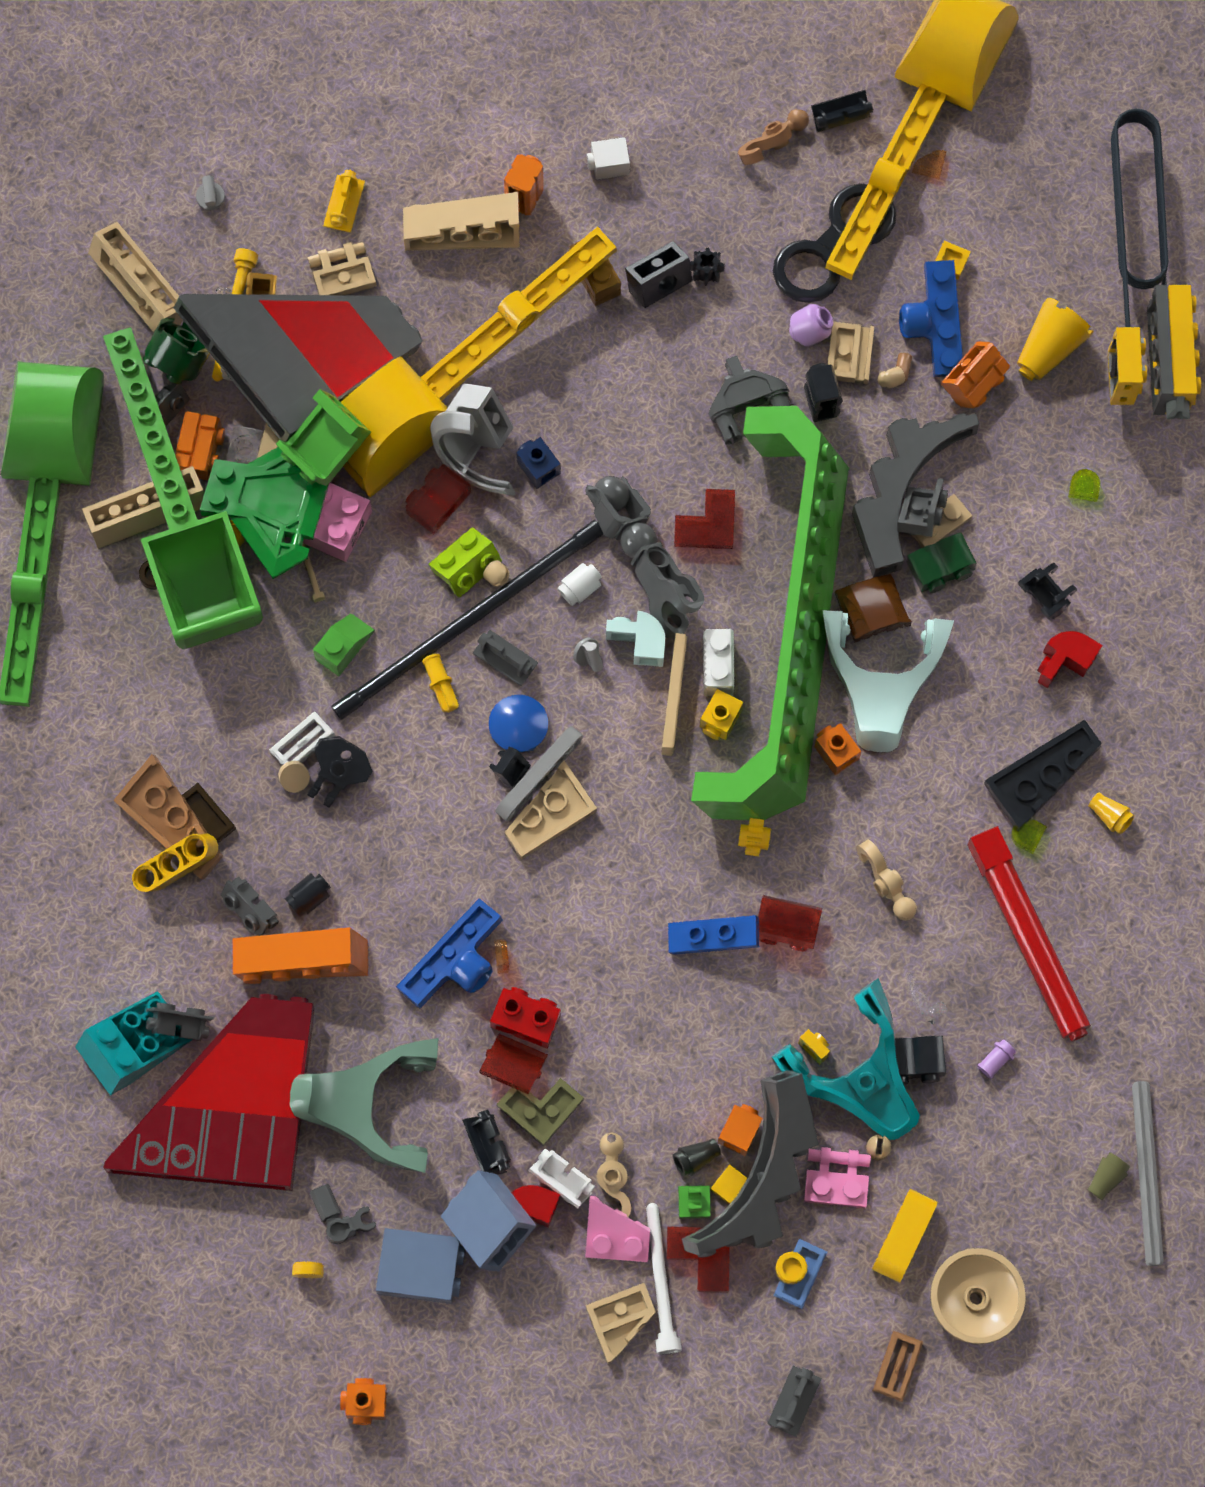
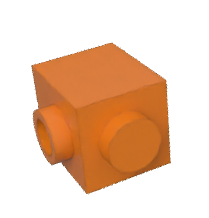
M841 723L835 727L829 725L816 735L818 738L814 748L834 775H837L860 759L862 751Z
M742 1104L741 1107L734 1105L719 1136L718 1144L746 1157L763 1120L762 1117L758 1116L759 1111L745 1104Z

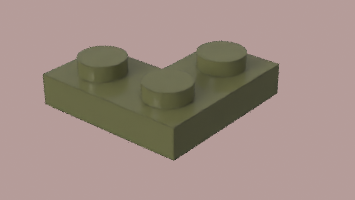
M560 1078L540 1101L516 1081L496 1105L536 1141L545 1146L584 1101V1097Z

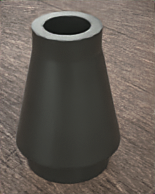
M712 1138L708 1141L678 1148V1152L673 1154V1161L682 1176L688 1174L693 1176L714 1158L720 1156L721 1150L716 1140Z

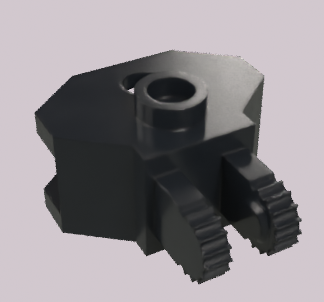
M340 736L320 738L314 747L320 768L317 771L318 776L307 795L314 798L320 791L324 780L327 779L335 784L324 799L323 805L330 808L340 790H344L348 784L367 782L373 771L365 751ZM350 751V758L343 759L341 757L342 752Z

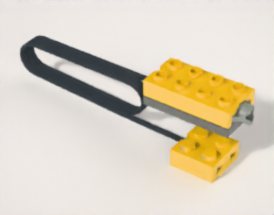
M1135 108L1119 115L1111 134L1118 263L1120 274L1123 278L1125 327H1116L1113 341H1111L1108 348L1110 405H1134L1138 394H1142L1143 383L1147 382V366L1142 365V356L1145 355L1146 341L1145 338L1140 337V327L1130 326L1128 284L1143 290L1155 287L1152 299H1150L1147 306L1153 415L1166 414L1167 419H1190L1191 406L1196 404V395L1201 393V377H1196V367H1199L1200 353L1199 349L1194 347V340L1198 338V324L1193 322L1192 314L1196 312V296L1191 295V285L1167 286L1166 272L1169 259L1161 128L1159 121L1153 114L1146 110ZM1132 122L1147 127L1152 133L1154 143L1161 273L1157 277L1148 280L1138 279L1131 275L1127 269L1118 129L1124 124Z

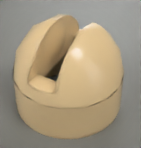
M495 560L487 565L483 577L491 585L500 587L508 582L510 572L503 563Z
M874 1135L868 1140L866 1151L868 1155H871L872 1159L883 1160L891 1152V1142L885 1136ZM877 1139L883 1140L882 1154H876Z

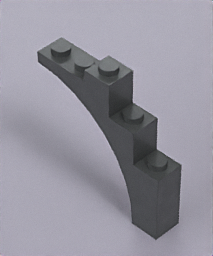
M966 413L958 414L949 421L942 423L932 421L925 424L922 428L919 427L917 418L911 420L901 418L888 426L886 436L894 459L890 457L881 458L871 465L869 476L877 498H862L857 501V504H854L852 516L873 578L902 569L904 560L899 543L897 524L901 503L907 488L919 470L938 452L956 441L977 434L979 421L976 413L968 416Z
M786 1070L760 1080L764 1102L763 1131L759 1151L750 1175L735 1199L718 1217L704 1228L682 1239L685 1251L696 1254L698 1257H708L715 1254L716 1249L720 1247H733L741 1243L753 1245L755 1248H765L773 1244L772 1240L783 1236L775 1203L789 1200L791 1198L790 1194L801 1191L793 1157L803 1156L809 1152V1148L819 1145L802 1073Z

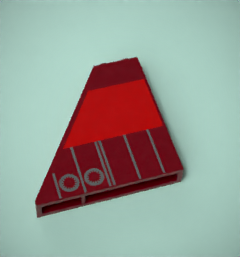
M260 994L259 998L251 997L106 1159L103 1167L104 1170L110 1174L293 1191L301 1118L295 1116L290 1108V1091L293 1080L299 1074H307L315 1012L313 1003H308L309 1000L303 997H290V1001L278 1000V996L272 994Z

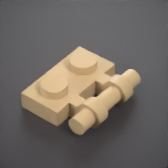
M351 242L345 243L342 248L331 251L326 249L320 250L317 255L307 257L310 268L321 265L323 268L312 272L319 295H348L376 287V280L368 256L360 259L356 258L357 255L366 253L363 242L353 245ZM347 259L348 261L335 266L331 265V262Z

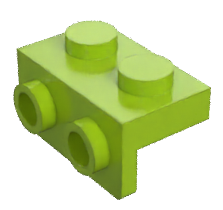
M472 527L428 565L437 576L449 584L457 597H461L483 578L484 570L489 563L495 560L502 562V559L493 542Z

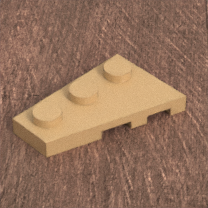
M563 761L549 781H546L535 798L529 805L527 804L505 831V836L522 860L596 813L597 807L569 766Z

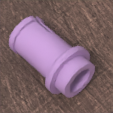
M1003 1039L1000 1043L995 1042V1048L977 1065L978 1069L989 1079H992L1008 1060L1012 1061L1014 1059L1015 1049Z

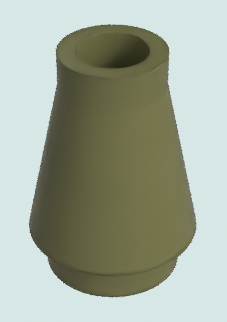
M1109 1152L1106 1158L1102 1157L1087 1190L1103 1200L1111 1190L1128 1176L1126 1172L1130 1166Z

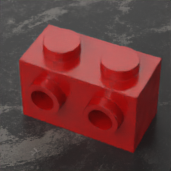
M512 987L511 990L503 988L491 1017L490 1027L548 1049L561 1017V1009L556 1008L557 1004L549 999L540 998L538 1001L528 997L529 993L520 988Z

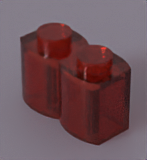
M445 464L441 465L438 469L433 468L430 470L424 480L426 484L419 490L414 489L405 501L407 504L406 514L433 535L471 493V484Z

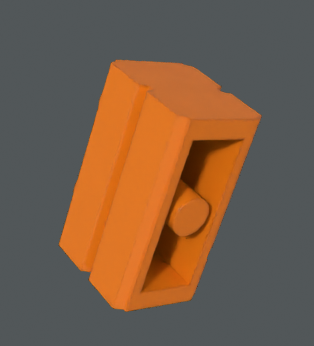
M520 154L516 156L512 163V169H509L504 178V194L518 192V209L520 213L526 216L531 215L536 206V201L539 200L544 191L543 165L538 158L532 155L524 156Z
M977 341L941 382V385L951 394L952 399L960 407L974 409L986 401V394L992 387H996L1005 379L1004 374L1010 368V365L1000 355L1001 353L994 344Z
M185 412L175 453L180 470L193 466L198 479L209 480L214 460L219 459V455H215L217 445L222 446L225 438V428H222L220 418L194 412Z

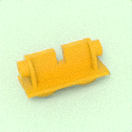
M345 170L343 174L337 175L323 227L351 233L365 180L355 177L356 173L354 171Z

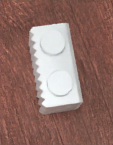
M706 629L704 631L703 694L705 696H713L716 689L733 696L734 630Z

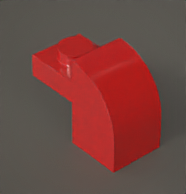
M1076 631L1061 632L1053 636L1047 642L1043 651L1048 656L1044 658L1037 669L1041 673L1038 683L1048 688L1063 665L1084 677L1099 655L1103 645L1089 636Z
M526 1185L513 1190L511 1193L535 1223L549 1228L560 1201V1194L536 1185Z

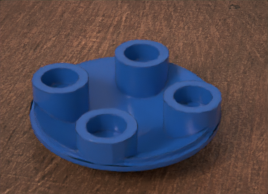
M511 695L500 700L492 709L489 716V731L494 742L503 749L507 750L508 747H512L519 752H530L545 738L548 731V716L544 707L534 698L526 695Z

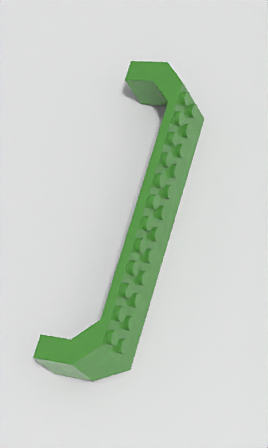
M797 406L747 407L743 435L761 456L802 457L806 465L768 744L735 773L695 772L691 801L711 819L750 820V818L766 820L805 802L827 639L823 610L830 611L849 467L823 434Z

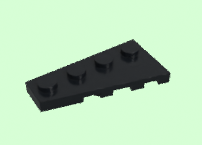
M1083 720L985 780L984 785L1017 832H1019L1099 750L1102 743L1088 723Z

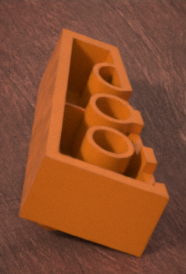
M350 927L233 938V975L243 980L245 984H259L262 982V979L283 982L290 981L292 978L316 979L322 977L368 976V940Z

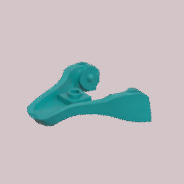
M879 978L861 989L854 997L859 1006V1011L873 1024H878L881 1028L878 1047L869 1059L847 1075L831 1079L809 1074L810 1071L803 1055L791 1044L784 1046L771 1058L782 1072L788 1070L802 1073L808 1096L839 1105L863 1120L882 1137L885 1136L889 1140H895L915 1127L920 1115L907 1093L900 1076L896 1058L892 1013Z

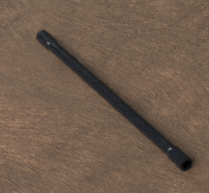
M595 519L574 533L566 542L364 685L331 705L333 711L340 720H343L360 708L365 701L418 665L425 657L432 655L578 550L587 547L601 537L603 532L599 523Z

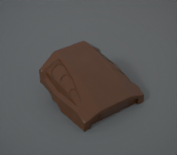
M891 574L854 583L834 592L841 611L848 613L847 624L850 626V633L854 643L859 642L861 639H868L872 635L876 636L881 632L902 628L903 625L905 627L911 626L912 621L907 615Z

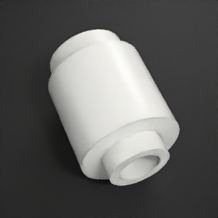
M582 563L561 580L562 584L557 590L571 606L577 602L580 604L601 586L599 579L602 576L592 564L586 566Z

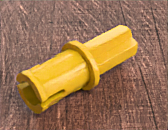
M432 654L425 657L422 663L431 681L429 687L435 691L442 711L450 713L456 710L459 704L450 684L452 678L447 676L440 654Z

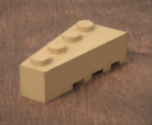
M518 192L404 207L403 233L405 251L520 247Z

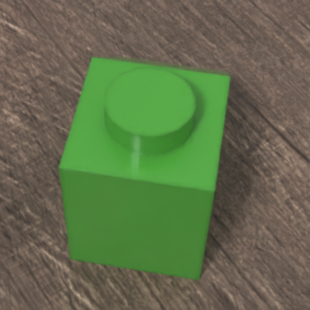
M350 613L332 625L314 647L315 660L337 676H340L375 630Z

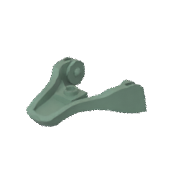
M439 1038L398 1046L364 1064L344 1071L299 1074L292 1083L290 1108L295 1116L308 1122L325 1126L352 1140L374 1161L405 1170L425 1173L428 1156L426 1148L408 1144L406 1146H394L391 1149L374 1130L371 1118L373 1094L379 1075L391 1064H401L400 1067L416 1072L433 1071L436 1067Z

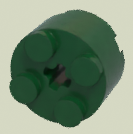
M163 318L145 349L143 361L147 365L158 368L166 373V378L175 384H182L183 380L193 381L198 377L210 353L184 321L180 326L173 323L174 318Z

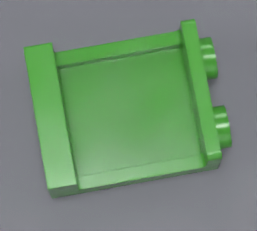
M319 389L313 396V399L318 403L316 408L287 442L279 440L276 445L283 451L281 457L292 466L297 465L302 470L299 474L312 485L317 482L327 486L371 431L334 395Z

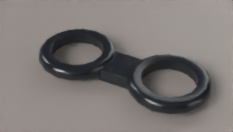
M868 184L849 185L835 195L830 203L828 215L831 226L816 241L805 239L795 241L780 250L774 260L772 273L776 285L784 295L795 301L812 303L821 301L834 292L840 282L839 274L829 270L827 281L820 287L811 290L800 289L787 279L784 270L785 264L791 257L800 253L815 254L827 263L846 227L840 214L842 206L851 198L862 196ZM893 202L870 245L884 240L895 227L897 212Z

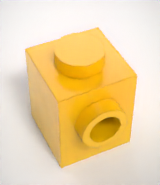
M716 689L700 719L699 727L703 729L702 732L712 739L718 740L720 737L726 740L743 710L744 702Z

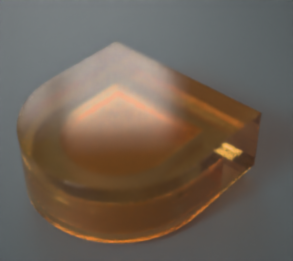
M505 939L494 940L497 973H508L507 942Z

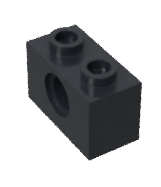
M674 241L625 268L629 292L644 308L693 281L689 256Z

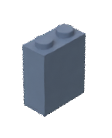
M480 1170L468 1179L465 1187L449 1202L447 1209L441 1215V1218L477 1266L481 1269L496 1272L502 1269L537 1226L497 1174Z
M385 1228L376 1285L377 1295L452 1304L453 1296L459 1297L461 1278L456 1277L457 1265L463 1266L465 1248L460 1246V1242L456 1237Z

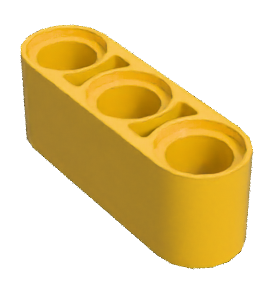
M192 834L138 866L132 874L133 885L141 892L164 889L214 858L218 852L217 840L210 834ZM199 840L204 844L202 855H199L196 851V844ZM174 855L179 859L177 870H174L171 865V859ZM149 870L154 874L152 885H149L146 880Z
M909 1189L874 1262L872 1270L898 1283L901 1282L938 1204L937 1201Z

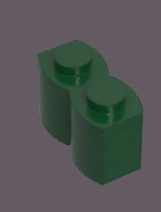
M961 532L910 553L906 561L921 593L927 590L930 593L940 591L946 586V582L956 579L957 582L963 581L973 575L972 571L976 567V561Z

